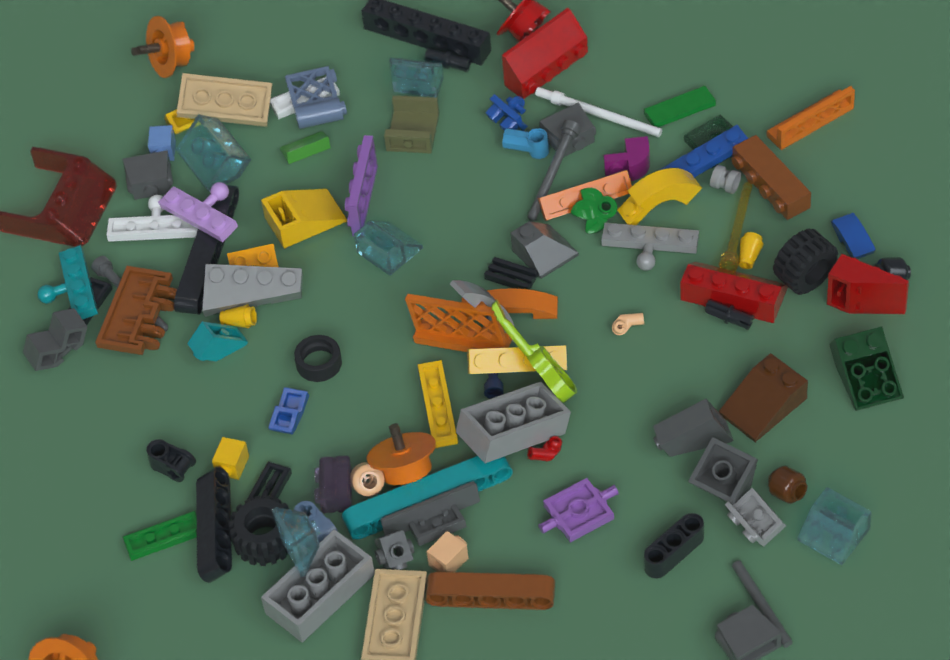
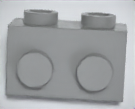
M753 488L734 505L729 501L724 504L730 510L727 514L728 517L737 526L740 523L743 525L745 530L742 533L751 543L757 541L764 547L786 527L785 523Z

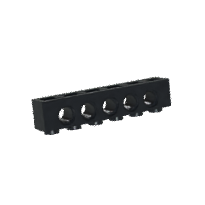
M369 0L361 10L364 29L426 49L431 48L442 52L451 51L454 55L471 58V63L482 66L491 52L490 32L386 0Z

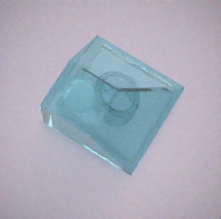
M276 507L272 509V513L281 541L300 576L303 577L307 574L320 547L317 535H320V530L315 520L310 521L305 512Z

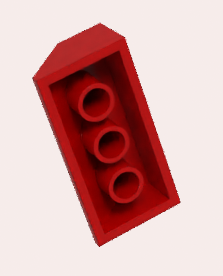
M569 8L563 10L502 54L504 85L517 96L525 99L530 94L535 93L537 87L550 82L556 75L568 69L571 64L588 53L587 36Z
M700 262L689 263L680 282L682 301L706 306L709 300H714L729 307L733 305L739 311L754 315V319L770 323L775 322L788 286L781 282Z

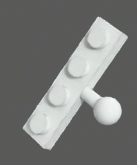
M153 195L148 201V207L152 211L151 216L109 218L107 239L110 242L192 238L196 236L198 228L175 215L161 216V212L164 209L160 207L158 201L163 196Z

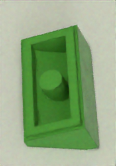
M320 131L280 147V150L288 164H291L331 147L328 136Z

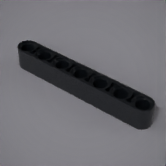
M227 185L229 188L228 197L222 201L217 200L212 208L233 219L239 200L238 186ZM198 229L175 295V312L201 314L203 309L205 265L218 264L225 241L221 242Z

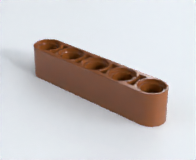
M433 572L428 575L425 600L429 605L437 607L546 610L554 605L555 579L548 575Z

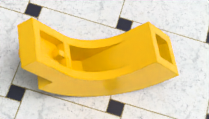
M680 168L662 169L647 175L635 183L628 190L631 196L617 211L628 225H637L655 206L662 202L677 200L687 205L702 187L693 175L686 170Z

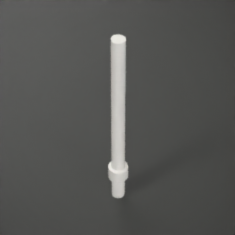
M540 87L536 89V96L550 100L552 104L558 106L562 104L570 107L579 102L585 113L656 137H660L662 134L661 128L567 97L562 92L556 90L552 92Z

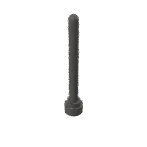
M565 120L561 127V135L563 137L529 211L528 219L530 221L537 219L541 210L538 198L548 194L570 141L579 135L581 125L575 121Z
M106 256L96 258L92 263L91 269L98 276L107 277L118 288L121 278L113 271L112 262ZM158 316L155 326H160L166 332L168 325Z

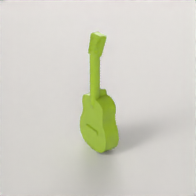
M498 300L494 301L491 309L495 312L494 315L497 316V321L500 322L505 332L528 358L533 368L539 373L554 395L563 403L577 393V388L568 374L543 346H540L538 343L529 345L513 324L506 319Z

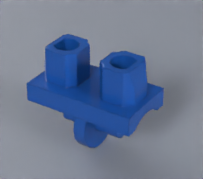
M495 94L490 98L493 104L486 111V114L494 123H497L505 116L506 118L499 124L504 131L508 128L515 130L519 128L524 131L528 127L521 121L522 117L518 114H524L526 111L523 108L525 101L522 97H508L506 99L508 105Z

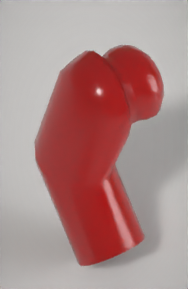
M558 436L550 437L542 448L529 447L527 452L528 459L552 461L561 450V438Z

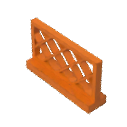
M407 294L405 298L416 329L413 335L416 344L467 352V349L507 348L511 344L512 339L504 332L500 322L497 321V316L494 315L495 312L492 311V307L477 305L474 308L469 303ZM416 304H420L421 306H423V307L425 308V310H423L422 308H420V307L417 306ZM438 308H443V309H444L445 311H447L448 313L445 314L443 311H441V310L438 309ZM460 311L467 313L470 317L465 316ZM429 312L437 316L439 319L437 320L436 318L431 316ZM483 315L491 316L492 321L488 320ZM451 316H454L456 319L461 321V323L459 324L457 321L452 319ZM473 320H476V321H478L479 323H481V324L483 325V327L479 326V325H478L477 323H475Z

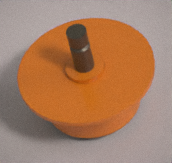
M391 424L389 430L392 437L378 443L369 451L367 463L371 468L381 470L384 474V481L390 485H404L415 482L431 471L432 464L429 455L434 451L436 441L433 436L423 432L401 434L399 424Z

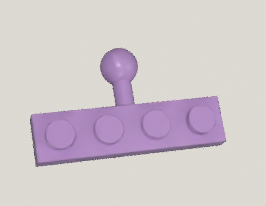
M222 182L212 185L211 194L203 202L174 186L158 201L162 209L221 242H224L238 227L234 219L212 208L217 200L222 201L229 195L228 186Z

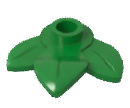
M595 188L582 189L581 196L583 200L578 201L573 206L571 214L580 219L587 220L585 226L587 234L597 233L604 229V224L607 223L608 219L615 216L617 203L612 197L603 196ZM603 204H608L610 206V209L603 210L601 206Z

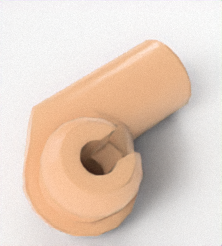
M643 313L620 315L612 324L613 333L623 335L631 326L644 325Z

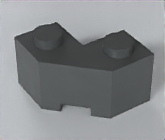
M75 308L53 312L48 331L27 334L23 354L35 371L58 367L64 361L62 357L72 349L76 351L83 345L87 325Z

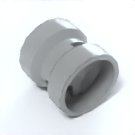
M717 165L712 173L710 186L716 189L723 188L726 192L734 194L741 180V172L736 170L729 171L726 167Z

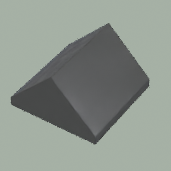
M712 437L688 482L734 505L751 489L758 459Z

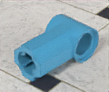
M508 128L504 131L503 148L529 152L530 156L535 159L545 158L549 154L548 136L544 129L535 128L527 132Z

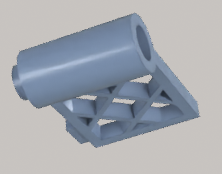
M329 66L285 76L299 129L343 120V115L347 114L344 101H340L333 82H337L334 69L329 70ZM326 75V79L322 83L314 80L317 76ZM303 81L305 83L299 88L292 85L291 82ZM309 85L318 88L314 93L306 91ZM323 90L332 94V96L325 98L319 95ZM301 95L309 98L307 102L297 104V100Z

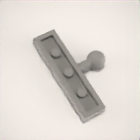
M605 223L601 241L602 246L643 249V252L638 255L636 263L641 270L648 271L655 266L656 262L652 254L653 250L696 254L699 230Z

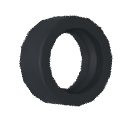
M325 335L309 336L296 346L294 352L296 368L304 379L322 382L333 378L340 371L342 365L340 348L331 337ZM316 351H326L332 354V358L323 365L312 366L304 362V359L309 354Z

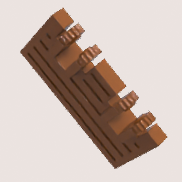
M126 266L96 339L97 348L143 355L145 349L158 350L160 343L154 338H163L165 331L160 326H155V322L160 310L168 312L174 310V302L168 300H174L177 289L168 287L173 280L172 274Z

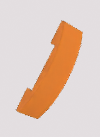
M507 288L487 290L508 313H533V319H557L558 317L557 296L528 289ZM462 298L463 303H469L464 298ZM482 301L478 304V305H481V306H487V305H486L484 302H482ZM461 311L465 316L470 317L467 313Z

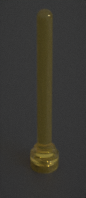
M749 182L743 184L728 248L720 257V268L736 271L738 268L739 257L736 252L752 190V184Z

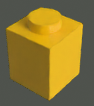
M222 437L212 459L213 467H222L231 479L239 480L249 458L246 442Z

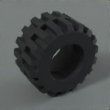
M815 229L802 230L791 237L780 249L774 261L773 273L794 293L798 295L807 294L828 278L829 272L838 260V250Z
M255 496V500L247 499L244 505L239 504L236 507L237 512L232 513L229 528L237 555L241 556L243 561L249 560L251 565L260 563V566H266V563L270 562L273 565L277 563L276 560L278 559L284 560L286 553L291 554L293 545H296L297 532L292 512L286 503L282 504L281 499L278 498L272 500L271 496H265V498ZM262 527L274 528L266 534H252L254 531Z

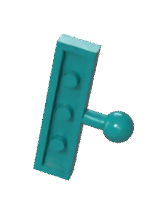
M81 245L60 252L59 258L65 283L55 287L50 285L41 286L37 292L38 299L42 303L49 304L56 299V296L67 292L71 309L75 308L82 320L97 315L96 301Z

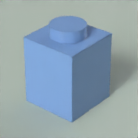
M172 125L151 126L149 128L148 140L149 153L168 150L170 161H174L176 139Z

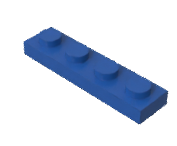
M735 125L659 170L680 168L696 177L733 155V146L747 140L748 137L738 125Z

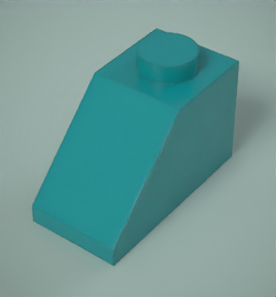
M202 321L187 344L197 359L217 362L246 346L248 341L235 326Z

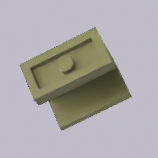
M393 95L394 113L390 129H385L384 134L386 151L431 154L439 118L438 98Z

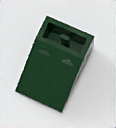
M882 326L835 338L829 344L836 369L855 411L904 398Z

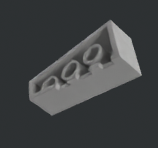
M206 264L202 310L204 316H212L221 311L246 304L250 307H258V305L268 303L274 304L302 298L303 286L302 268Z

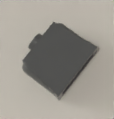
M579 102L539 121L540 128L547 132L549 145L557 150L563 137L561 135V127L565 120H572L581 125L578 137L570 141L564 157L595 142L596 128L587 117Z
M168 150L122 159L127 190L130 194H133L134 200L152 197L153 195H163L171 189L173 177Z
M753 604L740 612L730 614L726 620L717 624L715 639L729 660H759L781 647L782 633Z

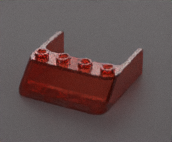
M32 147L30 152L36 168L63 174L44 210L39 215L27 217L0 211V231L73 247L87 244L116 190L115 179L84 156Z

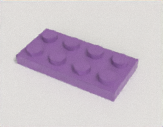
M364 135L362 145H358V162H354L353 165L354 179H350L349 182L350 196L345 199V211L349 212L347 224L352 229V235L362 237L378 169L373 136Z

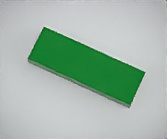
M702 86L644 109V115L652 126L659 128L716 106V100L707 87Z
M193 511L123 536L131 561L197 538L196 512Z

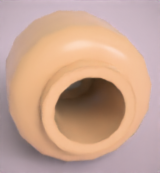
M367 462L356 465L350 474L352 488L362 496H374L384 486L385 478L383 472L371 468Z

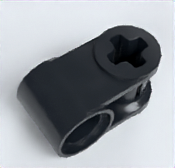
M153 440L147 446V455L151 468L176 482H182L185 477L184 474L189 467H193L196 464V459L190 452L173 446L164 440Z

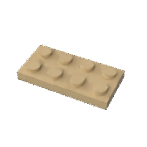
M182 73L177 117L267 127L272 83Z
M375 569L361 660H416L428 579L427 571Z

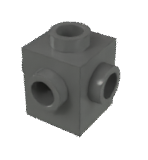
M404 530L374 539L377 547L375 556L379 565H383L384 569L401 570L408 567L406 562L414 560L412 556L414 547L411 540L406 539Z

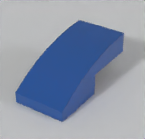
M854 213L831 221L840 243L844 242L850 257L859 259L876 251L868 233Z
M284 387L279 406L274 408L269 430L293 434L305 410L309 398L308 392Z

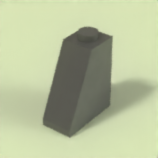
M707 399L653 426L656 434L653 437L656 446L660 451L664 450L670 457L705 449L712 437L724 443L734 441L727 421Z

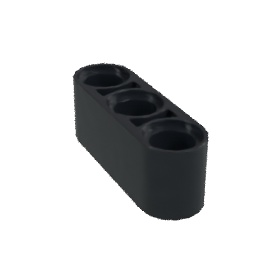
M696 513L684 515L644 551V569L649 577L657 579L665 576L703 542V518Z

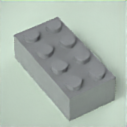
M538 382L461 409L456 433L484 463H488L548 441L552 436L559 437L564 435L571 411L542 382Z
M334 529L261 597L265 614L303 643L374 576L375 571L372 557Z

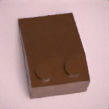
M770 353L753 367L719 410V413L724 419L756 443L807 399L808 380Z

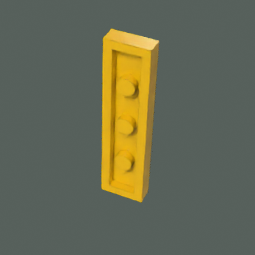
M566 345L543 346L563 370H567ZM519 347L467 349L468 374L536 371Z
M442 360L418 364L430 433L436 441L435 448L458 444Z

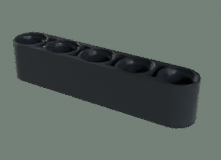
M215 467L196 481L197 570L201 579L207 583L215 581L232 569V540L229 528V521H231L230 477L222 467Z

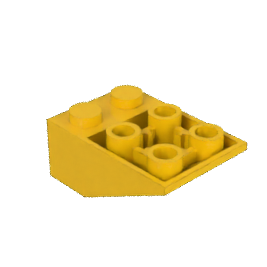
M328 189L286 190L261 199L264 217L284 249L347 222V218Z

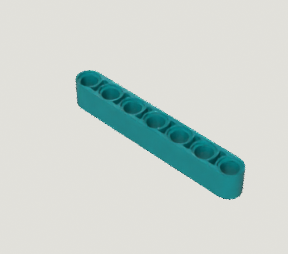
M476 456L415 482L353 505L342 513V519L352 539H363L383 531L381 518L472 481L476 483L478 492L508 480L513 474V470L505 456L488 463H484L479 456Z

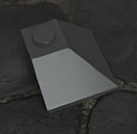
M528 221L510 233L512 251L529 268L538 270V277L540 279L579 256L578 252L549 224Z

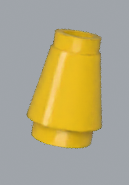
M747 232L741 237L739 266L741 268H753L764 246L761 235Z
M246 304L221 311L219 319L223 325L250 328L256 325L257 313L254 306L250 307Z

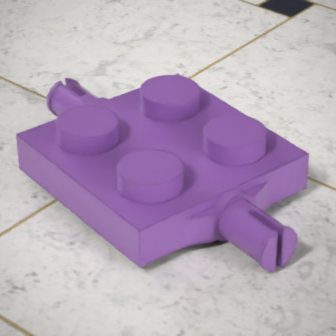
M585 478L543 500L544 508L551 518L538 524V527L543 534L557 527L564 533L569 542H572L614 520V513L607 505L606 500L618 495L619 492L615 485L600 491L591 484L588 478Z

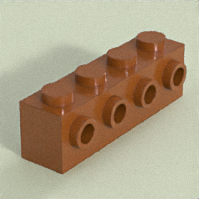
M757 135L733 146L732 163L737 170H741L746 176L747 181L755 185L761 196L770 201L778 214L781 213L786 220H789L811 208V192Z

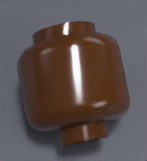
M788 466L779 467L769 476L768 486L771 495L788 504L801 500L807 492L805 476Z

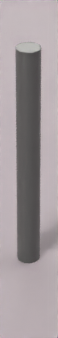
M734 562L732 565L734 571L761 613L782 633V646L784 648L791 646L793 641L742 562Z

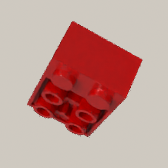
M841 254L828 274L827 305L849 314H905L909 281L901 276L881 270L879 267L861 262L854 257Z

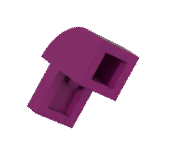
M648 136L625 138V153L604 155L605 176L627 170L630 181L643 177L650 167Z

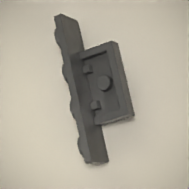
M472 481L381 518L384 535L404 530V533L411 531L418 545L421 546L440 538L446 531L453 533L467 527L465 519L459 510L480 502L476 483Z

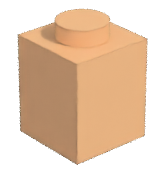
M448 531L426 551L429 566L437 572H456L469 559L465 540L458 535L454 536Z

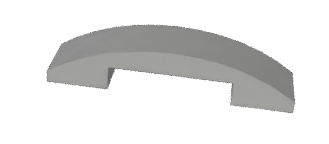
M453 280L450 283L474 308L481 301L488 307H492V303L496 301L489 292L474 283L461 280ZM500 304L506 319H508L513 324L510 315L508 314L506 309Z

